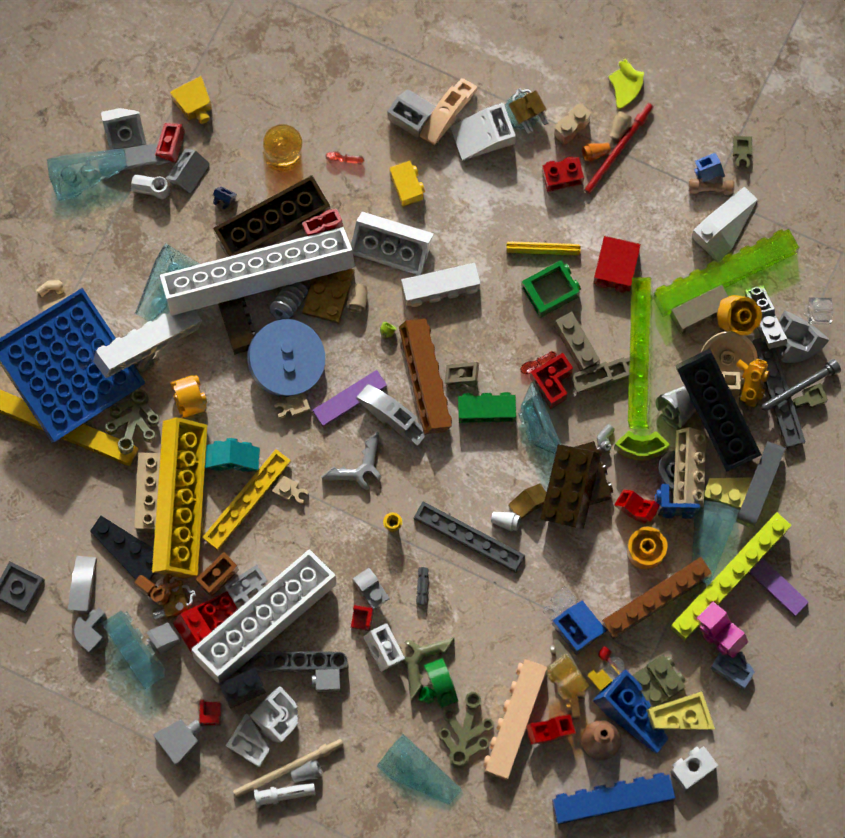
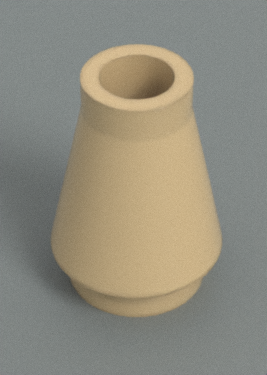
M623 112L615 115L609 137L620 141L623 134L632 124V117Z

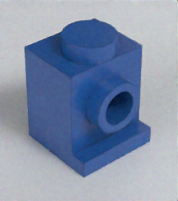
M716 152L695 160L697 168L694 169L697 179H702L703 182H706L718 176H721V178L725 177Z

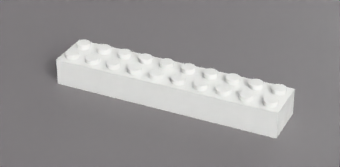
M344 227L161 274L160 278L172 316L354 268L355 263L352 248Z

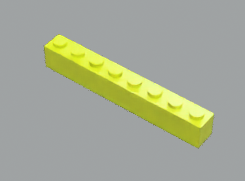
M777 512L675 620L670 629L685 642L700 626L697 617L712 602L719 605L786 534L791 524Z

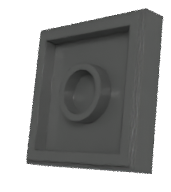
M9 561L0 577V601L26 613L44 578Z

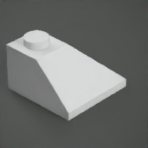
M119 108L101 112L110 153L147 145L139 111Z

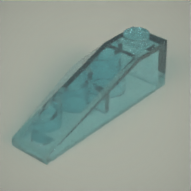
M123 148L58 156L47 159V166L58 201L77 197L89 187L96 186V183L120 172L127 167L125 149Z
M165 243L155 259L135 314L147 321H153L167 308L160 275L200 265V263Z
M705 500L704 507H701L698 514L694 517L692 562L702 557L712 572V576L702 583L709 585L739 510L723 503Z
M404 734L391 746L377 765L391 780L420 791L448 805L462 791L450 777Z

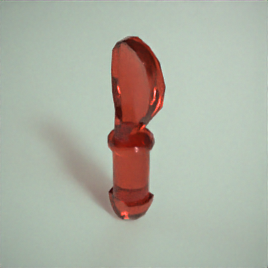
M336 151L328 152L325 155L327 160L343 161L344 163H357L361 165L365 161L360 155L352 156L345 154L343 156Z
M550 351L541 357H537L535 361L524 363L520 368V372L525 375L530 374L538 365L541 366L556 357L557 353Z

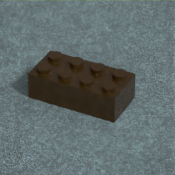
M562 444L557 445L540 517L541 520L584 530L601 458L600 453Z

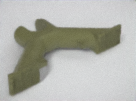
M454 637L424 646H419L411 640L404 642L414 650L412 657H405L401 661L407 665L412 701L422 688L421 679L423 676L420 675L419 663L424 657L433 655L437 658L439 653L446 654L447 650L455 642Z

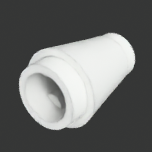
M493 512L491 523L511 532L513 530L517 531L520 526L521 516L517 515V513Z

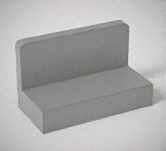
M185 149L166 179L170 183L178 184L186 192L191 193L210 163L196 150Z

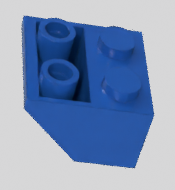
M583 600L565 610L552 621L553 627L576 655L607 632Z

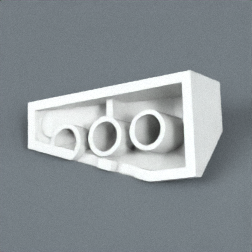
M743 187L704 219L693 230L692 238L719 263L732 250L758 199Z

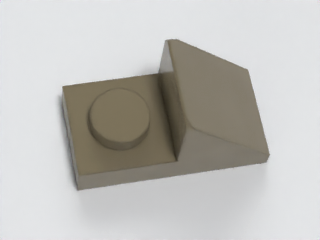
M479 363L446 365L444 383L447 385L466 384L473 388L478 379Z

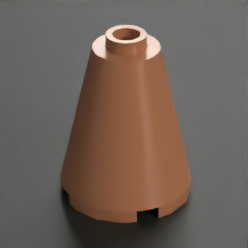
M594 721L583 731V749L594 759H609L620 748V732L615 725L608 721Z

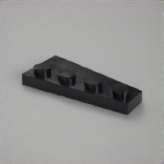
M100 515L90 530L93 536L135 580L140 575L151 580L155 574L152 572L154 548Z

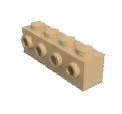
M690 427L676 430L673 503L700 504V508L704 507L705 431Z
M138 453L134 526L136 532L155 533L160 453Z

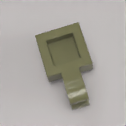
M821 383L803 389V396L793 399L795 409L805 404L810 409L826 403L828 399Z

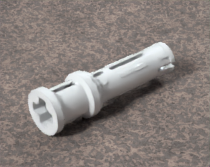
M314 783L281 789L271 787L269 790L264 791L254 790L257 808H260L261 805L273 803V805H276L278 801L315 795ZM304 790V791H301V792H295V793L287 794V793H289V792Z

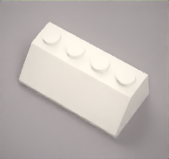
M362 212L356 221L351 248L355 256L421 275L430 250L433 233Z

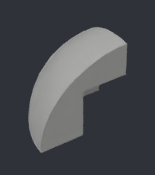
M784 310L779 323L787 337V344L776 347L780 361L796 363L809 359L821 351L829 342V339L804 319Z

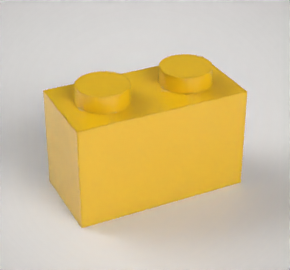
M411 161L389 167L390 177L402 207L423 200L425 188L423 183H419L417 179L419 173L416 165L412 166Z

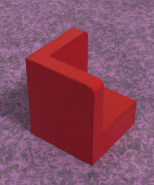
M354 605L350 627L370 631L374 613L373 608Z
M200 699L199 723L201 726H221V702H205L204 699Z

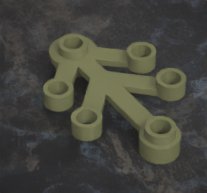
M141 389L133 391L129 400L110 408V416L117 420L106 424V432L108 434H115L117 428L128 423L125 437L121 438L118 442V450L124 455L130 454L134 449L132 438L136 424L143 433L144 441L152 442L155 439V432L147 426L139 415L140 409L147 415L150 426H157L159 424V416L147 404L149 397ZM133 407L129 414L121 417L123 411Z
M470 692L466 696L465 702L468 707L463 728L457 721L455 712L452 709H447L444 712V719L450 723L460 739L458 747L451 739L450 730L447 728H442L439 731V738L446 743L451 751L449 760L456 768L465 767L471 755L480 750H486L489 747L488 739L483 737L478 740L477 744L466 749L467 741L484 731L492 730L494 726L493 721L486 718L480 725L470 730L475 708L481 704V697L476 692ZM471 698H476L477 703L471 704L469 700ZM447 712L453 713L451 719L446 717ZM486 721L491 722L490 728L484 726ZM447 731L449 735L443 738L441 733ZM480 741H486V747H481L479 745ZM457 755L463 757L461 762L456 761L455 757Z

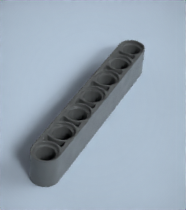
M258 652L236 672H246L253 668H256L257 672H316V670L339 669L340 672H343L348 667L347 656L342 652ZM258 658L266 660V663L261 667L255 665ZM278 658L286 660L285 664L281 667L275 665V661ZM297 658L305 659L303 666L298 667L294 663ZM317 658H323L325 663L318 667L314 664V661ZM342 658L345 662L342 666L338 667L334 665V660Z

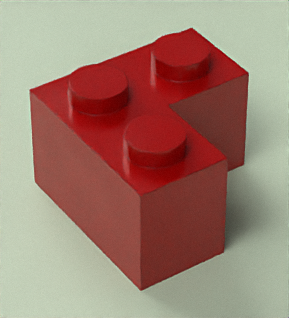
M561 353L531 371L530 379L550 409L567 400L568 393L560 381L573 373V367L564 353Z

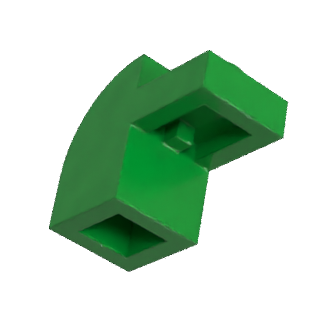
M443 659L424 665L440 708L458 702L453 681Z

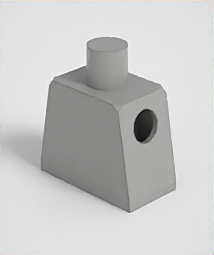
M181 719L154 733L153 736L178 767L199 745L195 735L203 730V727L197 719L188 726Z

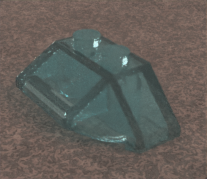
M533 381L521 404L520 413H518L519 419L522 424H526L528 429L525 431L529 441H533L534 446L556 454L557 445L561 443L537 385Z

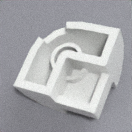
M278 687L250 714V717L262 729L260 732L271 741L280 743L298 723V706L281 687Z

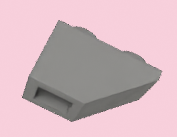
M169 623L146 632L149 636L146 639L154 652L159 651L161 655L181 642Z

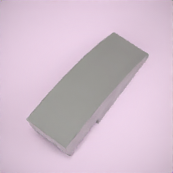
M76 557L68 603V611L70 613L89 614L96 557Z

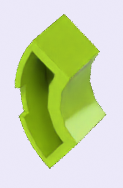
M628 431L615 443L614 450L629 459L650 460L664 454L670 444L657 431L646 436L635 435Z

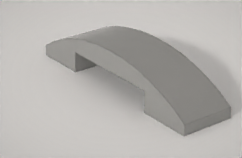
M158 144L127 148L97 159L101 178L119 174L121 170L153 163L157 166L171 163V161L155 156Z

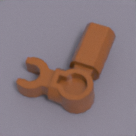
M168 573L163 579V584L157 587L146 577L140 575L134 582V586L151 597L158 605H164L169 600L170 591L177 588L180 582L175 579L172 583H169L172 576Z

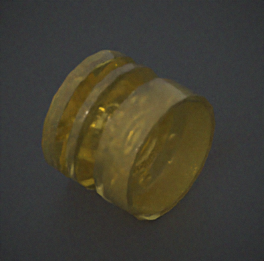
M278 124L271 127L263 139V159L266 165L278 172H287L294 169L299 164L302 154V137L294 127L287 124Z

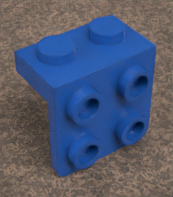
M661 484L659 490H656L654 495V501L660 505L658 515L666 519L674 518V516L692 519L700 510V504L669 503V484Z

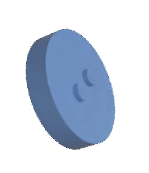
M291 319L277 320L263 327L251 341L247 356L248 367L254 381L263 390L275 396L289 397L307 391L319 380L325 366V350L319 336L308 325Z

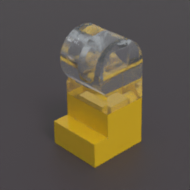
M612 657L608 660L607 665L598 673L592 670L587 675L601 691L623 672L624 662L619 657Z

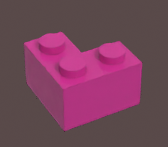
M714 602L697 617L700 625L699 629L704 634L703 638L709 644L714 643L721 654H727L733 658L748 643L745 633L730 621L727 612Z

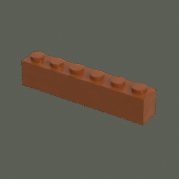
M427 319L406 320L399 326V331L424 435L444 433L452 427V417L447 407L448 400L444 395L443 380L439 374V363L434 353L435 346L431 340L430 326L427 324Z
M700 557L603 619L602 623L612 639H615L710 578L712 572L702 557Z

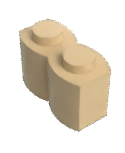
M582 103L574 106L568 116L558 121L554 136L563 145L571 142L577 132L587 127L591 112Z

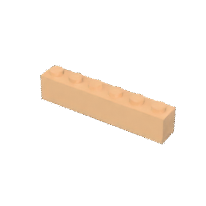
M527 659L524 660L523 664L519 663L516 674L519 675L517 682H512L509 691L512 693L510 701L506 700L503 708V711L506 712L504 719L500 718L496 727L499 730L497 738H492L489 747L493 749L491 756H486L483 767L486 768L485 773L506 781L508 780L526 730V725L547 670L546 666Z

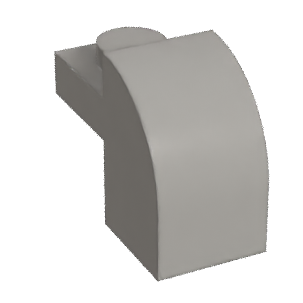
M370 568L352 578L353 583L361 595L366 598L373 610L390 600Z
M100 608L92 610L88 614L86 622L79 617L74 627L77 641L91 655L105 641L95 631V628L107 617Z

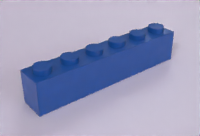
M664 772L653 774V778L646 780L645 777H638L633 779L634 782L627 784L625 781L615 782L613 787L606 788V785L594 787V791L587 792V789L575 791V795L570 796L567 793L555 795L556 799L552 800L557 825L672 801L675 799L670 774L665 775Z

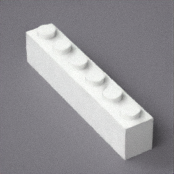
M195 310L172 316L170 313H164L156 321H149L142 328L130 331L127 336L116 338L110 345L99 347L95 351L93 362L104 377L108 378L197 331L202 319Z

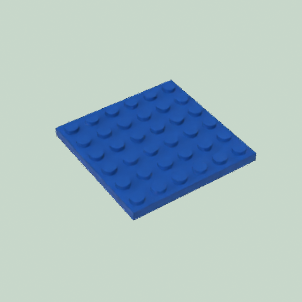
M83 288L0 337V365L52 443L146 384L134 364L105 378L93 362L95 351L103 345L105 347L110 345L116 337Z

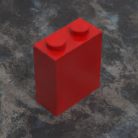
M604 236L593 284L600 288H615L616 291L622 293L630 292L641 244Z

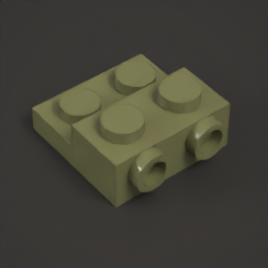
M664 654L632 675L640 683L643 689L641 692L646 701L649 700L650 708L661 705L686 687L684 685L686 683L684 676L680 672L678 674L675 672L673 660L669 656L665 657Z

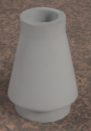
M311 760L298 769L291 771V775L296 783L298 781L318 779V777L322 776V771L318 761L313 762Z

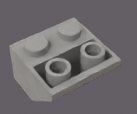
M407 89L395 99L388 109L387 119L419 139L424 125L436 106Z

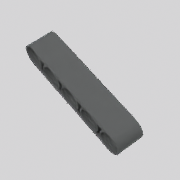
M767 441L736 523L754 529L786 449L785 447Z

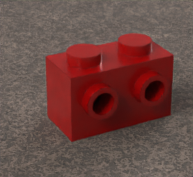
M567 157L563 161H549L542 165V175L547 192L584 183V175L579 157Z

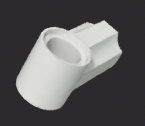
M134 175L132 178V192L154 195L159 199L167 198L170 194L168 183L163 177L151 178ZM158 186H165L162 190H156Z

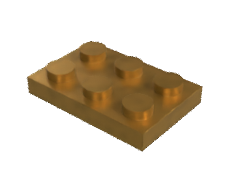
M350 268L312 278L302 313L339 324L355 272L354 269Z

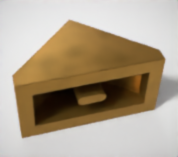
M539 483L522 491L508 505L522 519L544 505L546 491Z

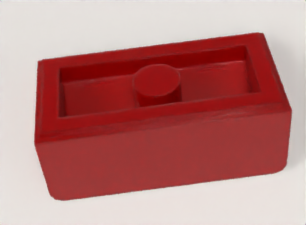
M164 123L155 156L171 162H177L185 135L182 124Z

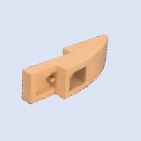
M463 78L455 87L451 86L430 115L420 133V137L436 145L456 121L457 114L477 92V86Z

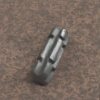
M426 567L418 568L419 578L417 580L418 596H416V604L422 606L427 604V577L429 569Z

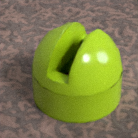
M383 322L380 327L381 335L383 333L387 334L386 338L392 337L396 331V327L388 322Z

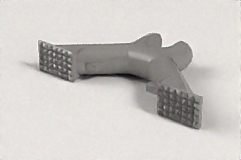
M379 432L374 433L373 437L365 441V449L361 451L364 454L361 466L357 469H346L344 466L340 469L333 467L322 476V481H357L364 490L370 489L363 480L365 474H372L377 481H380L381 475L374 467Z

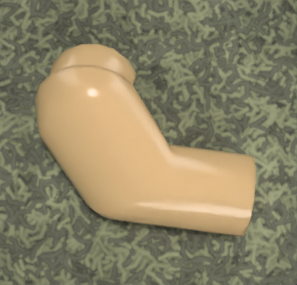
M49 280L36 291L43 297L51 290L61 294L64 292L65 287L60 280Z

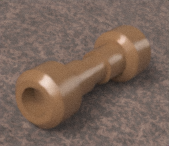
M690 179L688 191L690 194H698L700 191L723 192L724 195H733L735 183L733 180H725L723 183L700 182L699 179Z

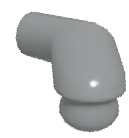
M607 424L597 435V443L602 452H608L612 447L609 442V436L615 429L610 424Z

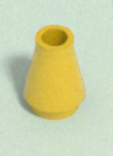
M388 513L383 519V525L388 531L396 532L402 526V518L397 513Z

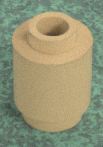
M354 283L349 288L347 308L351 312L360 313L362 310H365L368 291L366 290L367 287L363 284Z

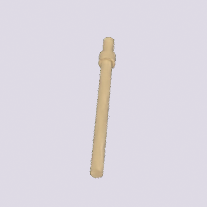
M341 739L328 745L324 744L318 750L233 790L236 798L303 766L311 760L314 761L322 756L324 758L331 755L330 752L343 747L344 744Z

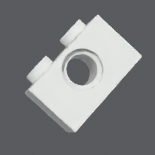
M387 623L371 630L363 637L381 672L405 659Z
M697 746L688 753L690 757L684 761L681 758L672 765L674 768L671 770V773L684 791L718 767V764L704 746L701 749ZM690 762L696 763L698 771H690L688 764Z

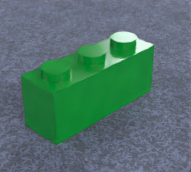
M503 392L500 395L482 393L480 396L464 393L462 396H458V422H516V395H512L509 392Z

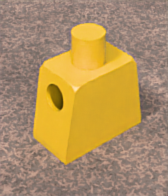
M201 76L170 91L173 102L188 120L197 117L200 124L210 120L207 111L211 110L212 106Z

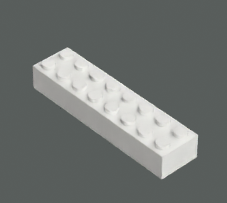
M308 550L192 648L194 660L218 684L224 682L336 586V575L314 553Z

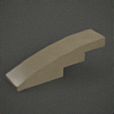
M641 352L628 358L622 357L609 363L598 364L570 376L576 392L580 393L648 372L649 368Z

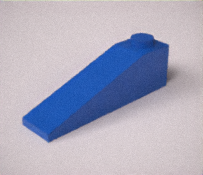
M626 669L604 687L594 698L593 702L609 718L654 753H658L667 742L668 737L664 729L652 728L647 709H650L651 704L649 700L646 701L641 692L643 689L640 683Z

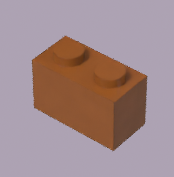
M223 552L196 578V581L212 597L239 571V568Z

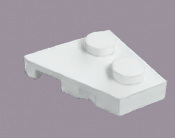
M245 714L226 747L260 767L270 749L249 715Z

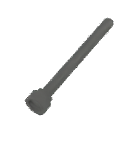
M835 359L828 361L821 371L764 403L762 410L767 411L827 375H837L841 372L839 363Z

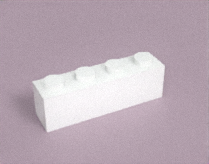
M475 263L401 279L406 305H411V307L420 306L423 302L430 301V303L438 302L441 300L440 298H456L462 293L473 294L480 290V280Z

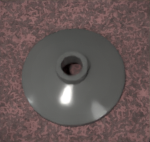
M669 451L659 461V474L663 483L669 484V488L674 489L675 451Z

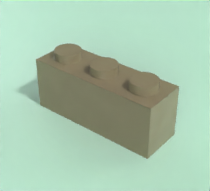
M720 285L672 309L670 316L680 334L685 332L687 334L692 333L697 329V326L710 324L713 318L717 317L720 301L729 296L723 286Z
M573 312L555 320V329L580 371L600 364L597 353Z

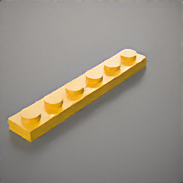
M275 449L202 538L216 550H219L288 467L291 460Z

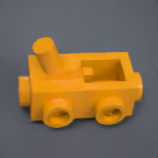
M740 359L736 366L744 372L742 378L745 379L740 400L745 401V404L755 407L757 402L762 400L765 389H763V384L769 377V371H767L768 364L764 360L756 359V361H752L748 366Z

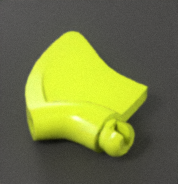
M626 59L618 63L619 70L608 76L615 89L616 106L618 109L625 107L633 101L643 84L644 72L636 71Z

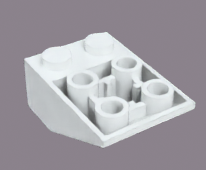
M504 103L485 108L450 127L462 161L515 144L516 136Z

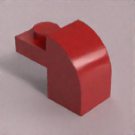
M623 489L614 504L624 514L644 524L647 521L651 522L660 507L657 502L645 500L635 491Z
M571 714L556 716L547 721L526 725L531 745L557 741L576 733Z

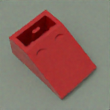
M225 592L181 613L173 624L192 654L191 649L234 614L238 608L228 592Z

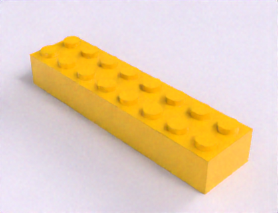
M178 417L163 421L153 573L163 575L169 573L173 577L183 579L198 576L207 440L206 424Z

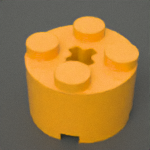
M732 295L720 301L717 312L718 324L725 331H733L738 335H749L753 333L752 331L756 327H759L762 320V311L752 298Z
M191 375L170 382L171 390H175L173 398L180 415H182V419L204 412L207 409V399L204 392L200 393L199 386L201 384L197 375Z
M642 527L635 531L627 545V556L631 564L644 570L658 567L664 560L667 552L666 538L658 529L653 527ZM645 545H648L649 552L645 551Z

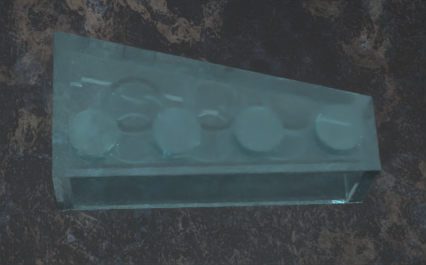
M119 610L101 623L146 689L165 676L163 672L166 669L160 660L157 662L154 660L152 655L155 653L150 645L147 644L145 646L141 639L144 636L138 628L134 630L130 624L133 620L127 611L123 613L122 610Z

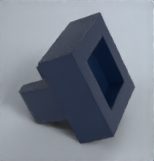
M220 186L214 190L212 195L214 196L213 204L218 205L219 201L222 200L224 202L222 209L225 210L235 201L237 194Z

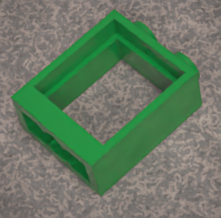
M562 260L526 278L521 283L523 291L539 318L580 296L581 287L577 280L572 279L570 275L572 272L567 264L564 265ZM559 270L571 291L544 305L532 284Z

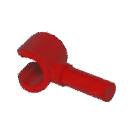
M605 646L602 647L598 653L599 658L609 663L614 671L618 672L620 669L609 658L612 651Z

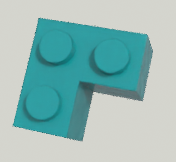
M227 438L226 441H214V444L206 445L205 468L215 471L234 469L245 473L259 470L260 447L252 446L251 442H238L236 438Z

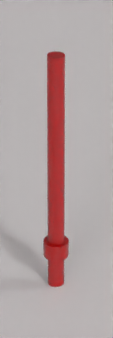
M648 103L643 111L634 118L632 126L585 187L584 191L590 194L639 127L645 124L648 115L654 108L652 104Z

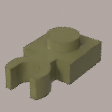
M733 136V156H738L735 162L736 169L739 168L740 162L746 164V169L749 168L750 160L748 157L752 156V136Z

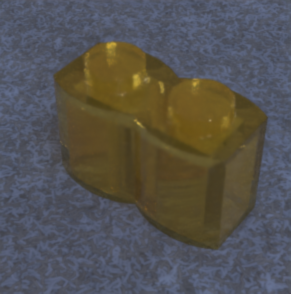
M567 654L547 666L546 670L548 672L546 676L551 683L555 682L558 685L559 689L557 691L563 699L567 698L570 702L589 688V684Z

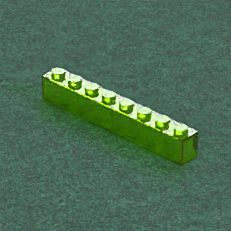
M783 229L778 230L768 239L766 237L761 238L751 247L749 245L744 246L739 250L740 252L734 255L733 253L727 254L719 262L713 261L702 270L696 269L685 278L679 277L672 282L673 284L658 287L655 290L656 292H654L653 299L662 316L665 317L671 314L672 309L720 285L726 288L796 255L800 247L790 229L785 231Z
M651 277L632 278L628 424L630 429H649L653 305Z

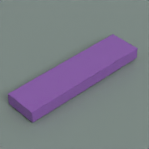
M375 370L313 409V413L323 427L361 404L356 397L367 384L379 390L386 388L387 384L379 372Z
M763 558L749 572L794 617L809 603Z

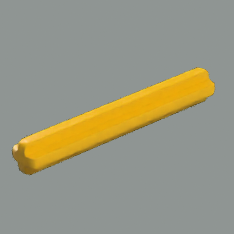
M507 242L506 252L580 255L581 246L579 244Z

